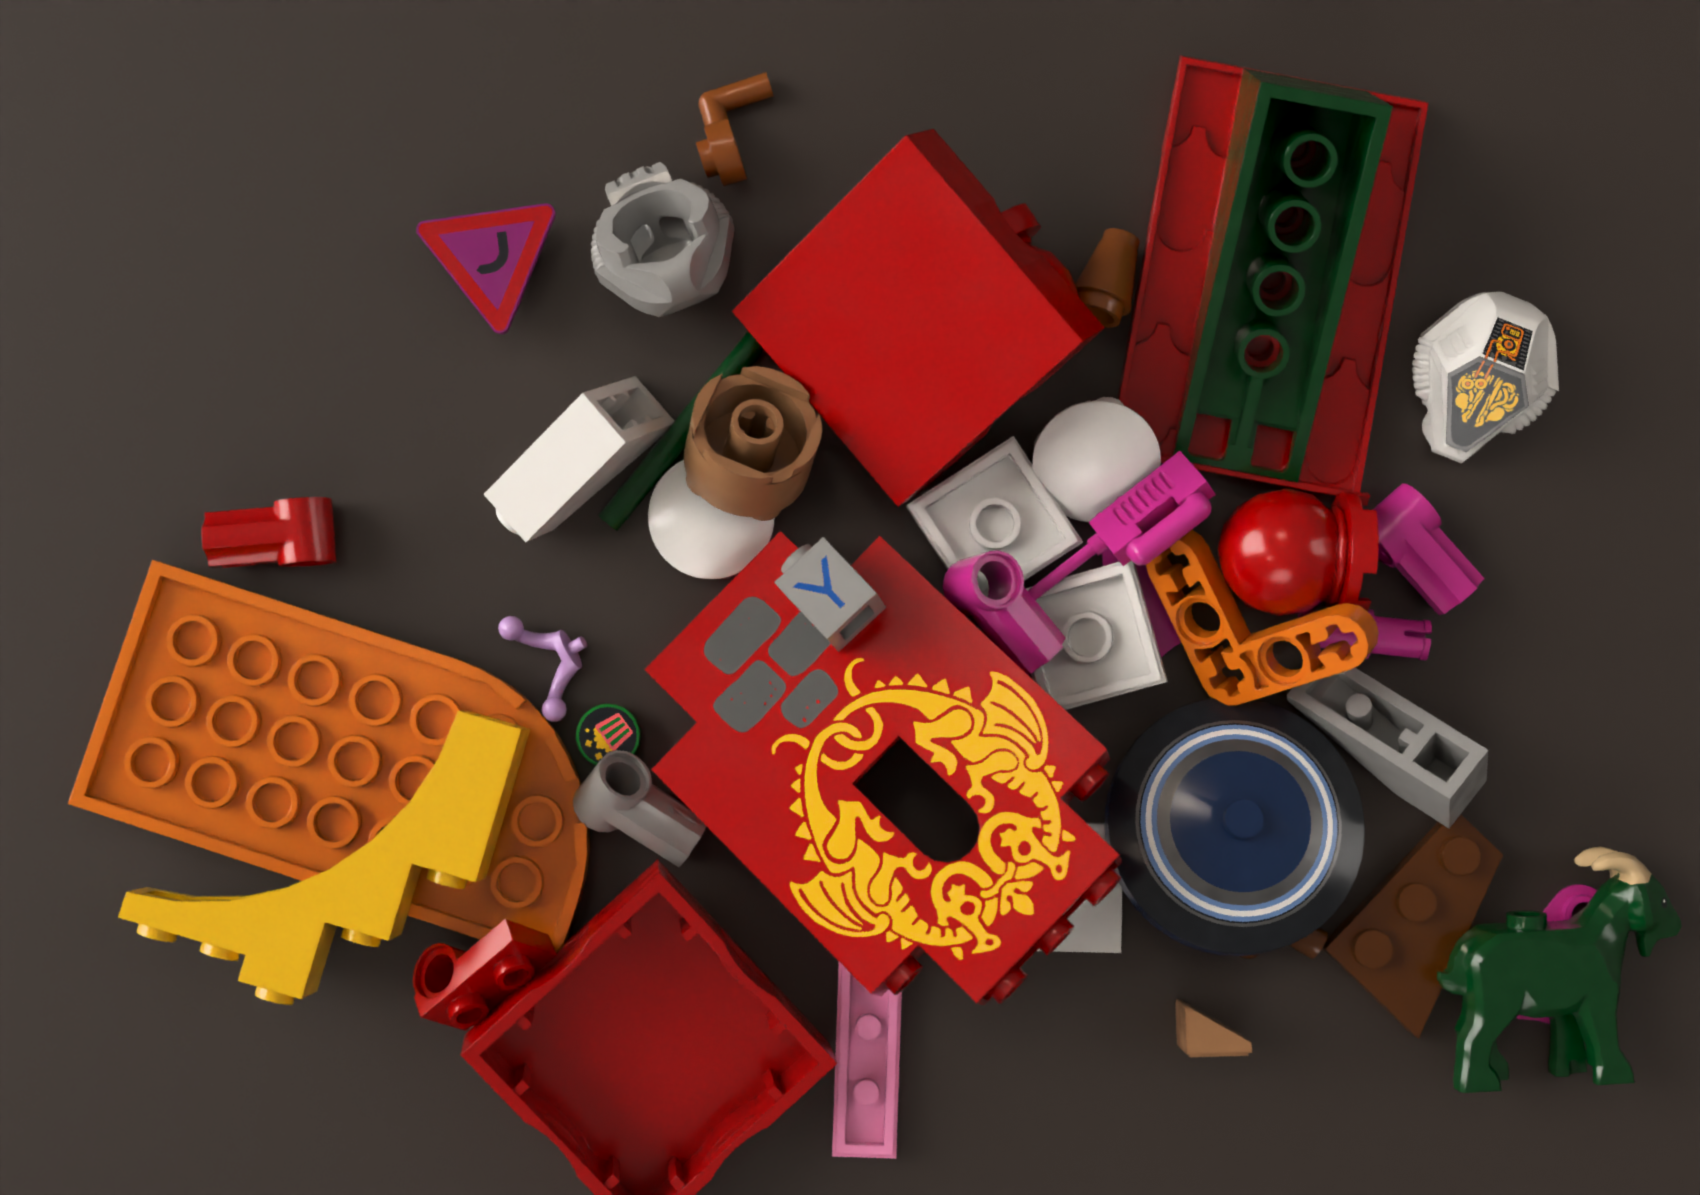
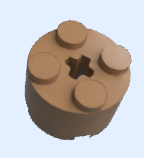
M759 366L743 367L741 374L722 378L723 374L711 379L701 389L696 398L684 449L686 482L694 494L701 496L709 504L724 512L767 521L777 517L781 510L792 504L803 492L821 441L822 422L820 415H816L812 405L809 403V393L798 381L789 375L771 368Z

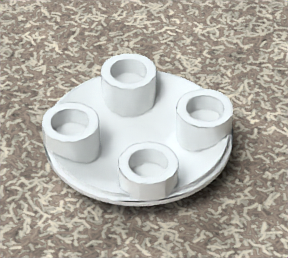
M1102 397L1095 401H1086L1072 405L1055 415L1034 441L1032 464L1034 473L1042 485L1051 492L1064 514L1075 520L1089 522L1096 514L1102 512L1115 502L1118 497L1124 495L1161 466V453L1152 428L1138 413L1124 406L1120 400L1113 397Z
M684 460L672 466L661 477L652 493L648 508L650 534L660 554L677 570L701 579H726L740 573L769 543L774 528L775 518L760 521L752 517L733 515L714 507L701 496L694 494L687 486Z

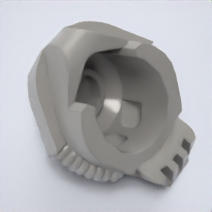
M662 162L652 165V168L642 166L634 172L621 175L617 182L614 180L606 184L605 191L611 206L603 210L600 220L597 221L594 228L593 240L591 241V259L599 283L633 308L656 317L678 312L709 299L719 292L729 269L735 226L724 204L720 202L719 198L715 197L714 193H710L706 188L703 189L701 185L693 182L690 183L681 178L672 181L666 165Z

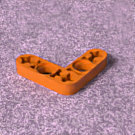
M1194 530L1188 532L1154 560L1146 564L1148 575L1203 688L1211 698L1225 705H1240L1351 670L1360 665L1377 645L1379 631L1376 621L1368 611L1350 603L1338 604L1251 634L1209 545ZM1171 552L1174 555L1185 554L1189 564L1186 567L1182 564L1172 565L1168 560V555ZM1197 581L1201 583V585L1191 590L1187 595L1182 591L1186 584L1190 588ZM1203 602L1215 609L1220 619L1218 630L1209 631L1197 625L1191 612L1193 603ZM1338 627L1343 633L1354 632L1357 637L1356 642L1352 646L1346 640H1341L1327 645L1321 652L1319 642L1328 639ZM1224 639H1228L1230 644L1225 649L1221 645L1215 651H1211L1210 648L1218 645ZM1277 641H1286L1296 646L1302 654V668L1292 670L1279 664L1274 657L1273 644ZM1226 665L1230 670L1240 669L1244 674V678L1240 682L1236 676L1226 678L1222 669Z

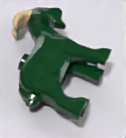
M1602 846L1583 850L1574 859L1575 864L1583 867L1591 866L1593 871L1609 870L1610 879L1600 886L1587 906L1569 920L1547 921V914L1539 911H1509L1506 913V923L1478 924L1467 931L1456 942L1449 956L1447 967L1443 971H1437V981L1443 989L1451 994L1463 996L1462 1013L1454 1028L1457 1035L1453 1075L1454 1089L1462 1093L1502 1091L1500 1081L1509 1079V1065L1497 1049L1496 1038L1518 1015L1532 1018L1549 1017L1550 1055L1548 1073L1555 1077H1569L1574 1073L1587 1072V1064H1589L1593 1068V1083L1596 1085L1635 1083L1631 1064L1620 1050L1617 1027L1621 970L1629 931H1634L1639 954L1642 957H1649L1654 944L1658 940L1677 936L1681 929L1680 917L1672 906L1664 887L1635 856Z

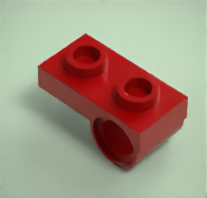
M504 919L468 951L444 943H436L429 946L417 960L413 972V987L416 993L414 999L420 1017L464 1031L480 1023L487 1017L490 1010L514 990L527 984L539 969L556 956L549 935Z

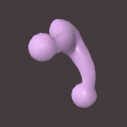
M515 616L504 617L498 627L499 634L504 639L515 640L532 647L553 650L558 653L561 663L555 673L547 700L543 703L541 710L546 720L552 722L562 720L566 715L567 707L561 698L571 678L582 668L578 652L587 647L586 640L580 636L571 641L563 630L551 633L524 630L523 623L519 618Z

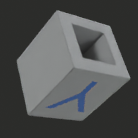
M824 537L813 547L810 544H806L793 552L781 568L783 575L774 582L838 652L886 608L872 587Z

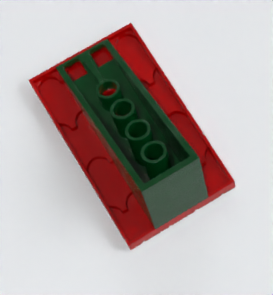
M1180 55L1117 394V400H1120L1124 406L1138 413L1152 428L1159 444L1161 463H1165L1177 452L1181 451L1192 465L1201 471L1334 496L1342 491L1360 492L1428 102Z

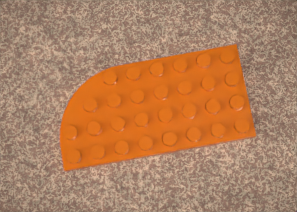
M156 560L151 561L69 798V805L303 881L329 870L373 840L410 802L438 760L457 712L472 711L530 728L486 878L478 882L467 880L465 889H457L428 880L429 869L422 867L407 916L480 940L504 919L548 934L556 952L568 940L583 893L590 854V828L579 820L573 807L574 793L581 785V780L573 760L560 736L549 721L523 694L507 682L480 667L460 659Z

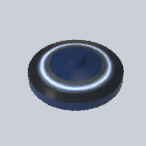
M1214 698L1201 700L1182 706L1156 721L1135 741L1119 763L1112 778L1105 807V840L1120 855L1123 861L1114 871L1122 877L1119 884L1133 906L1146 920L1170 938L1188 947L1217 955H1257L1291 945L1307 937L1321 927L1341 906L1353 886L1363 856L1365 842L1363 807L1358 788L1345 761L1328 739L1310 723L1280 706L1260 700L1232 706L1225 705Z

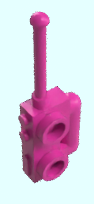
M1181 451L1177 452L1124 495L1118 497L1110 506L1096 514L1088 522L1096 532L1087 540L1088 544L1035 584L1028 592L1036 601L1093 555L1097 554L1099 556L1108 548L1122 566H1125L1130 561L1137 565L1150 563L1209 517L1212 510L1209 499L1216 495L1185 455Z

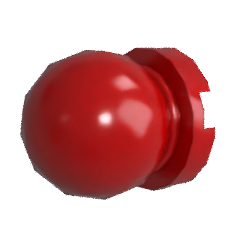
M1286 488L1258 494L1240 504L1224 523L1218 546V557L1228 587L1248 607L1275 616L1308 612L1323 601L1326 608L1350 603L1368 611L1371 601L1368 598H1359L1363 573L1377 574L1379 552L1377 511L1363 509V507L1368 505L1370 494L1342 491L1336 495L1331 508H1328L1313 494Z

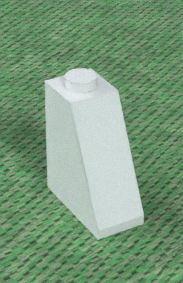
M636 376L583 392L484 495L496 508V515L499 521L509 531L519 535L526 543L557 528L661 438L672 425L674 419Z

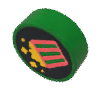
M602 704L593 707L583 715L576 730V742L579 751L587 761L594 765H597L607 753L615 750L627 751L635 755L642 740L641 727L635 715L627 708L616 704Z

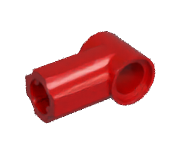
M289 498L274 501V507L205 512L201 536L202 548L206 554L209 567L231 568L278 563V566L305 567L336 563L332 498Z

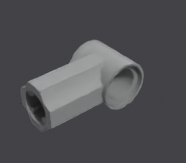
M615 750L607 753L575 791L573 797L574 811L579 820L588 828L597 832L607 833L619 829L677 867H680L689 857L706 828V825L685 804L652 784L651 773L646 764L636 755L627 751Z

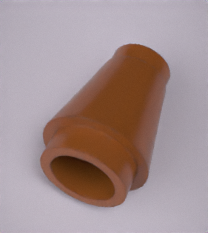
M1109 228L1104 231L1102 239L1097 244L1075 283L1080 299L1105 328L1117 327L1121 322L1122 316H1126L1131 312L1138 256L1137 250L1140 244V240L1134 234L1117 228Z

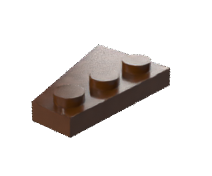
M1461 814L1450 829L1437 822L1327 938L1322 949L1411 1035L1419 1039L1442 989L1437 981V971H1443L1447 967L1449 956L1456 942L1469 931L1503 854Z

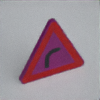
M544 203L421 221L416 227V232L496 334L503 335L511 327L556 217V212L552 205Z

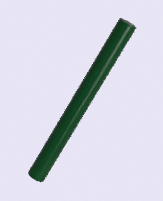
M747 331L705 384L723 374L722 378L741 374L743 367H751L764 352V349L749 331ZM699 392L597 515L616 531L620 529L685 449L693 407Z

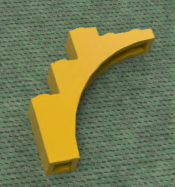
M458 711L438 760L410 802L373 840L329 870L289 887L247 896H193L144 887L125 893L118 918L138 923L136 932L150 939L176 942L179 935L202 942L199 951L211 957L238 961L240 954H244L245 958L238 981L257 986L255 996L277 1004L293 1005L295 998L302 1000L317 992L337 926L343 927L341 933L343 939L371 947H379L381 939L389 941L402 935L422 867L429 869L428 880L457 889H465L467 880L478 882L486 878L530 728L472 711Z

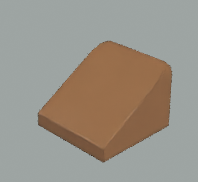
M1176 999L1177 1045L1189 1057L1248 1056V1053H1252V1043L1240 1033L1184 1001Z

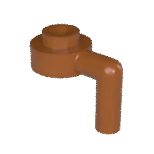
M766 72L706 91L699 98L698 105L707 138L696 142L697 149L707 178L719 175L723 187L748 179L727 112L774 97Z

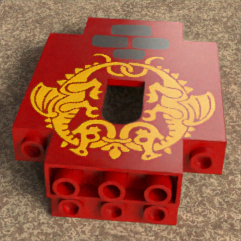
M780 531L644 669L697 722L651 770L870 994L881 997L888 989L894 995L899 994L923 969V966L917 959L926 952L977 1004L984 1006L991 998L998 1004H1002L1027 978L1028 975L1021 967L1038 949L1046 956L1053 952L1075 927L1068 918L1085 900L1095 907L1115 888L1122 878L1114 871L1123 862L1120 855L1067 805L1075 796L1081 802H1084L1105 782L1109 772L1103 767L1111 760L1108 750L880 536L856 559L851 567L878 594L886 608L838 652L774 583L783 575L781 568L784 562L798 549ZM900 738L972 807L978 817L980 827L978 841L971 852L960 860L945 863L932 860L923 854L854 786Z

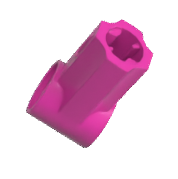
M1402 483L1373 509L1377 511L1378 559L1389 567H1396L1438 615L1446 614L1456 605L1462 603L1485 579L1439 528L1442 521L1437 511L1412 486Z
M999 550L988 551L959 560L950 566L943 581L944 597L962 614L972 616L990 640L1027 675L1032 674L1036 669L1048 663L1063 648L1062 644L1066 639L1065 636L1024 587L1023 571L1017 560L1009 553ZM979 571L988 580L989 591L987 597L978 587L977 577Z

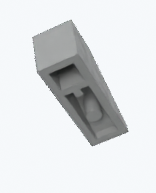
M1357 668L1294 687L1287 694L1288 702L1393 793L1449 829L1487 781L1488 749Z

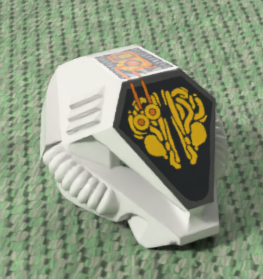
M1482 292L1460 301L1420 334L1421 337L1418 338L1419 344L1415 347L1417 352L1414 353L1415 359L1412 361L1414 366L1412 367V373L1414 374L1412 379L1414 381L1413 386L1416 389V396L1422 399V404L1428 409L1422 422V431L1431 446V452L1461 464L1500 432L1515 434L1516 430H1522L1524 426H1529L1530 421H1536L1537 416L1542 415V410L1547 409V403L1552 401L1551 396L1555 395V390L1559 391L1556 338L1548 317L1533 304L1507 293Z

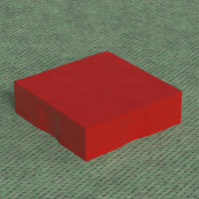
M934 128L905 135L732 311L780 369L806 389L810 395L809 403L898 507L925 490L981 440L1001 415L1019 399L1040 387L1105 328L1046 258L1029 247L1013 231L1000 212L995 199Z
M659 859L556 951V956L539 969L527 984L514 990L494 1007L483 1021L472 1027L465 1034L460 1054L525 1123L543 1133L561 1150L575 1170L577 1177L594 1195H695L713 1178L724 1160L739 1145L761 1130L768 1128L837 1065L830 1043Z

